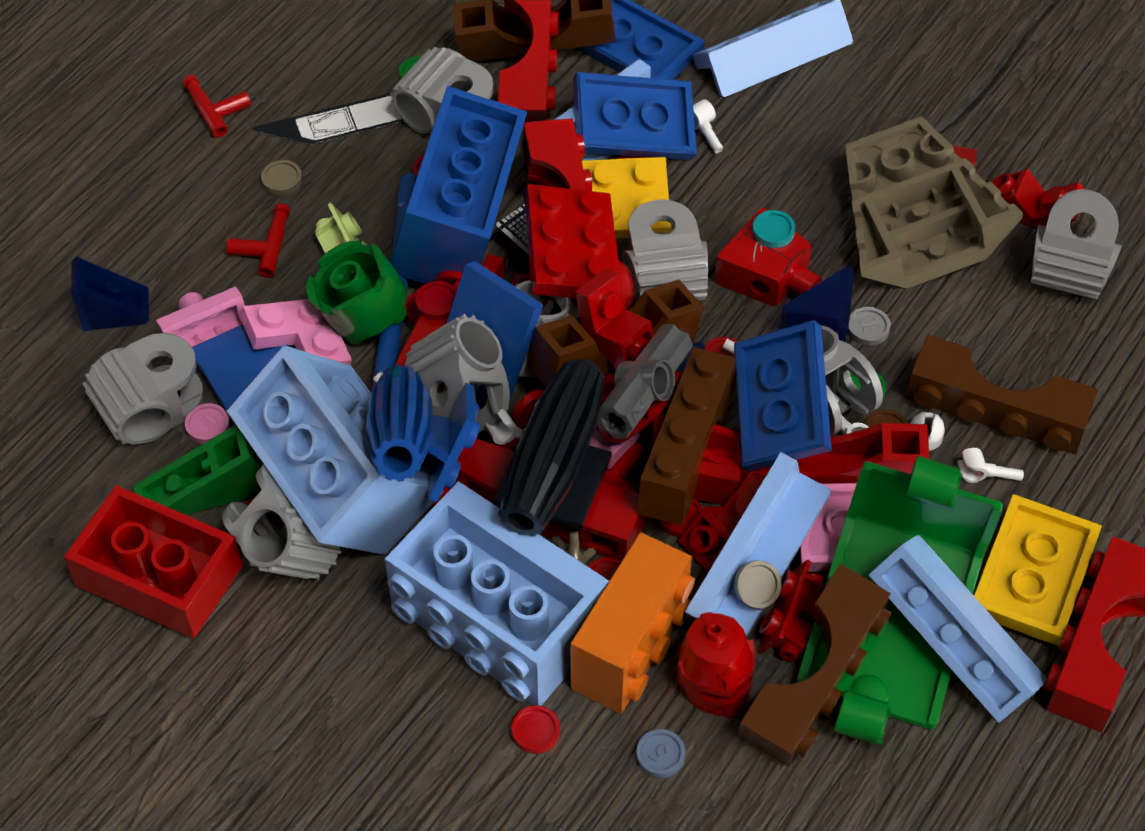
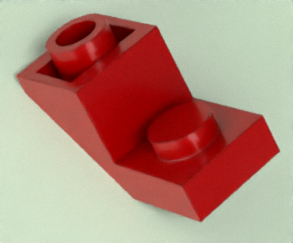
M1028 168L1011 174L1003 173L992 181L1001 191V197L1009 205L1014 203L1022 211L1023 218L1019 223L1037 229L1038 224L1046 226L1050 210L1061 196L1074 190L1085 189L1080 182H1076L1062 187L1055 186L1045 191ZM1079 213L1071 219L1070 223L1076 222Z
M605 268L576 290L575 294L582 327L597 343L599 349L614 368L617 369L622 361H635L654 334L650 320L625 309L619 275Z
M749 473L723 507L705 506L678 540L707 572L710 571L761 486L764 478L759 473Z

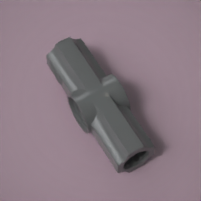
M675 324L661 325L635 361H622L618 365L614 377L615 388L600 406L597 423L601 430L609 433L614 439H627L654 401H667L672 396L675 387L674 373L693 347L688 333L678 329Z

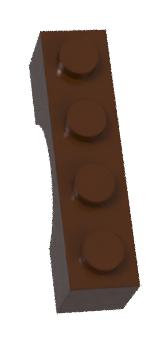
M476 0L453 4L455 37L460 53L466 59L475 62L526 55L533 39L531 31L522 20L505 12V8L494 0ZM561 0L552 7V12H559L558 36H551L550 49L563 50L616 42L612 0Z
M678 279L645 290L630 312L650 320L654 335L661 325L675 324L678 329L689 334L691 342L694 344L704 306ZM573 315L535 327L527 366L545 388L563 363L573 359L583 358L594 362L604 376L616 372V369L599 349L597 343Z
M927 334L911 373L906 399L916 402L925 408H935L959 416L965 421L977 422L1002 430L1010 436H1020L1044 444L1053 450L1066 451L1076 455L1098 389L1056 375L1044 385L1031 390L1016 391L1004 389L990 383L979 374L972 363L969 347Z
M693 347L640 478L639 515L683 526L696 493L699 473L710 435L715 424H722L733 395L736 368L735 357Z
M839 564L816 601L812 618L824 634L827 644V660L817 673L802 682L789 685L765 683L741 721L738 736L787 766L790 765L796 754L805 758L819 734L812 729L821 713L830 717L844 693L837 688L845 673L854 677L867 656L868 652L861 648L870 633L878 637L887 624L892 612L885 608L891 593L844 565Z

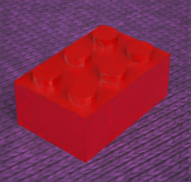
M117 485L112 489L64 556L75 586L195 639L243 567L237 542H235L236 536Z

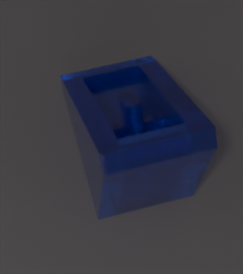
M77 256L71 261V294L84 331L144 325L149 321V293L147 286Z
M846 266L783 305L780 330L815 320L818 324L835 331L838 334L839 340L846 343L854 270L850 266Z

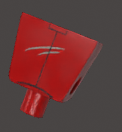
M763 207L759 209L716 256L714 283L770 306L779 305L791 290L811 299L817 293L822 283L821 276L808 270L812 246L809 241L797 232H795L793 240L788 245L780 248H769L756 241L753 236V222L759 214L768 211Z

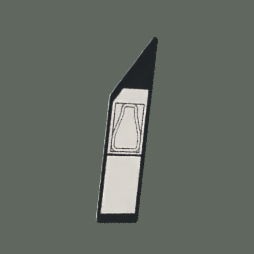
M388 93L255 126L253 130L311 145L403 122L398 112H395V106L391 103L393 97Z

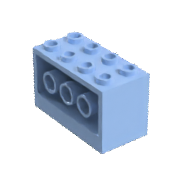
M283 345L227 412L319 543L386 555L435 502L428 499L429 469L423 462L420 470H417L414 477L411 479L409 477L405 478L402 482H398L396 479L390 481L385 479V475H380L373 464L365 439L370 390L351 365Z
M458 481L385 558L392 610L404 622L408 624L415 622L424 628L430 638L441 648L448 650L451 647L464 656L467 664L478 674L483 676L489 674L502 683L504 690L515 700L520 702L527 700L532 705L542 706L571 672L570 644L608 585L609 580L541 535H521L514 530L511 531L508 529V526L500 521L501 517H498L499 508Z

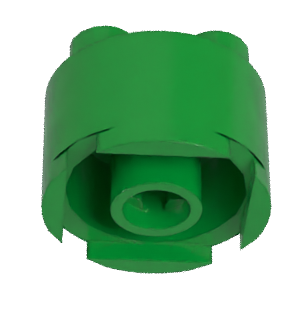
M360 241L342 243L329 250L320 258L317 263L321 268L314 278L311 274L309 275L306 284L309 300L333 330L350 344L362 343L365 339L381 333L390 325L399 324L407 314V308L405 307L407 288L405 282L375 244L371 243V246L363 245Z

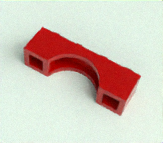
M504 0L505 12L522 20L531 31L533 39L528 52L518 63L499 72L498 102L527 111L524 122L546 121L548 110L555 111L556 86H549V73H557V49H550L551 36H558L559 12H552V0Z
M573 118L524 122L520 148L527 180L544 186L592 191L590 170L583 169L581 160L585 156L584 139L582 134H576Z
M1114 536L1111 538L1106 553L1099 550L1095 552L1087 573L1088 577L1095 579L1092 589L1082 587L1073 610L1074 614L1081 616L1078 627L1068 624L1058 650L1067 654L1064 664L1061 666L1053 663L1043 689L1052 693L1046 711L1101 733L1113 711L1126 674V670L1106 650L1102 640L1101 628L1115 619L1144 617L1145 548Z

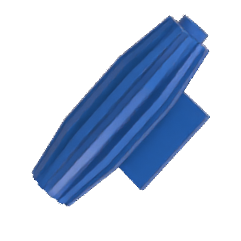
M395 365V368L391 369L389 367L386 369L373 388L367 406L365 439L376 471L380 475H385V479L390 481L396 479L398 482H402L408 477L411 479L415 476L417 470H420L429 452L431 456L429 458L428 499L437 502L444 487L448 489L453 487L461 467V463L457 462L463 447L471 449L479 432L480 423L475 421L479 405L475 404L474 386L465 382L449 418L433 415L432 399L418 371L415 372L413 367L408 365L407 367Z

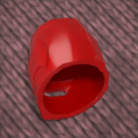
M712 612L700 614V617L693 622L687 631L678 653L676 665L678 685H680V689L692 705L703 712L716 716L732 718L736 715V712L741 709L749 698L752 689L755 667L753 639H747L744 629L733 617Z

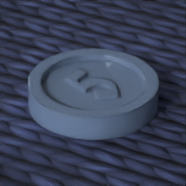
M655 729L647 732L641 737L637 745L636 758L638 765L646 774L656 778H666L676 774L682 768L685 761L683 741L677 734L666 729Z

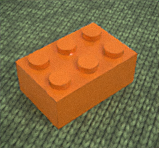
M640 532L570 644L571 690L621 715L630 700L637 702L640 699L648 683L649 676L646 673L653 662L657 664L662 662L671 643V638L668 637L675 625L682 627L688 618L685 611L691 602L688 597L695 582V577L690 576L691 555Z

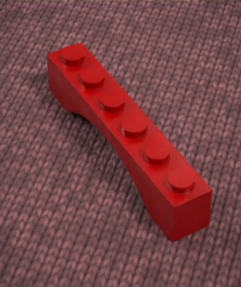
M660 414L653 420L652 448L666 416L664 414ZM879 423L860 431L831 437L832 451L798 459L799 472L820 484L857 483L862 465L866 461L911 474L917 456L929 459L927 424ZM715 424L703 461L740 468L741 482L739 485L749 473H759L765 479L772 466L750 472L744 469L741 460L740 432Z

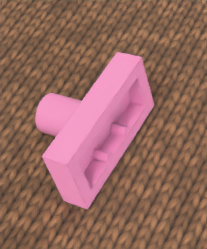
M236 286L207 299H203L196 292H190L180 299L178 311L161 317L156 321L160 333L180 336L194 347L242 325L240 317L245 304Z

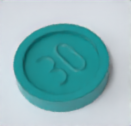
M769 210L762 212L753 222V236L763 246L780 248L788 245L794 238L795 222L788 214L782 211Z

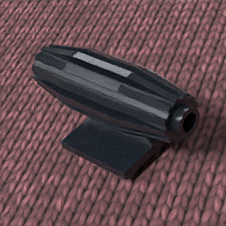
M580 358L563 363L533 408L494 497V505L500 506L498 517H501L500 521L502 524L508 526V529L511 531L514 530L521 535H540L550 521L580 530L584 527L612 457L611 451L589 445L597 426L605 385L603 373L590 360Z

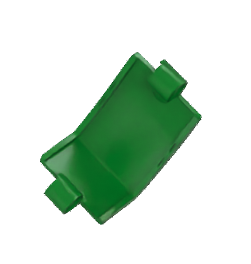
M917 456L912 472L908 474L865 461L848 508L825 587L839 564L876 584L869 574L902 544L919 535L973 595L984 555L1002 513L1003 503L958 489L963 476L960 473L961 468ZM890 599L885 609L892 612L884 629L878 637L871 633L861 647L868 653L854 677L845 673L837 686L844 693L839 700L841 703L833 729L834 732L878 746L882 745V737L888 717L934 730L940 717L952 669ZM815 620L796 683L813 676L827 660L826 640Z

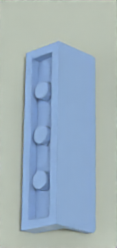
M824 0L694 53L692 56L697 69L711 68L719 95L726 97L850 45L853 42V38L841 0Z
M782 452L778 455L687 607L685 613L691 624L700 617V614L706 612L720 613L733 617L742 626L746 636L750 633L764 608L746 606L738 599L734 589V579L737 571L747 562L755 560L765 561L772 564L782 578L831 495L828 487L799 472L797 460Z
M916 535L902 544L869 574L878 586L891 593L889 599L998 723L1029 699L1047 681L1046 676L921 536Z

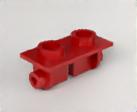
M806 560L792 571L787 569L781 578V591L774 608L769 610L760 625L759 632L763 634L757 650L758 653L762 654L774 646L780 650L779 656L787 661L794 662L798 656L804 655L813 625L799 616L801 614L812 621L814 620L812 615L815 603L825 587V579L821 575L816 573L807 574L811 565L810 560Z

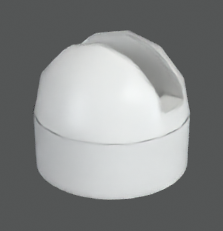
M921 412L915 415L910 424H927V426H930L931 434L928 436L929 451L938 448L942 443L945 433L943 420L939 415Z

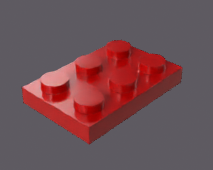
M527 184L524 193L532 294L576 298L575 291L605 268L619 275L621 285L610 193Z

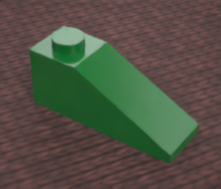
M234 425L133 486L134 492L188 515L245 500L261 491L262 489L255 476L263 462L238 426Z

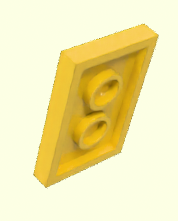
M666 157L582 160L583 169H589L591 173L592 191L610 193L616 239L629 238V219L637 207L652 200H669ZM658 221L651 225V229L655 233H671V223Z
M1013 494L974 597L998 624L1060 646L1102 525Z

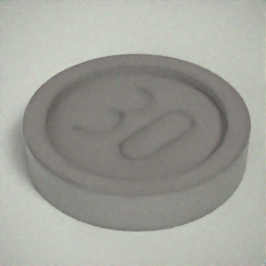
M874 307L856 309L850 314L847 323L849 336L855 342L866 346H874L884 342L889 335L891 327L889 317L883 311Z

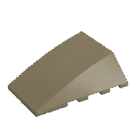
M922 116L845 144L861 276L864 278L908 289L984 261L1023 218L1022 211L1014 203L1009 205L1001 197V191L992 182L986 183L976 173L975 166L966 158L961 159L954 152L953 145Z

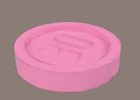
M212 403L196 406L186 416L185 428L191 440L204 444L229 429L230 420L228 413L223 407Z

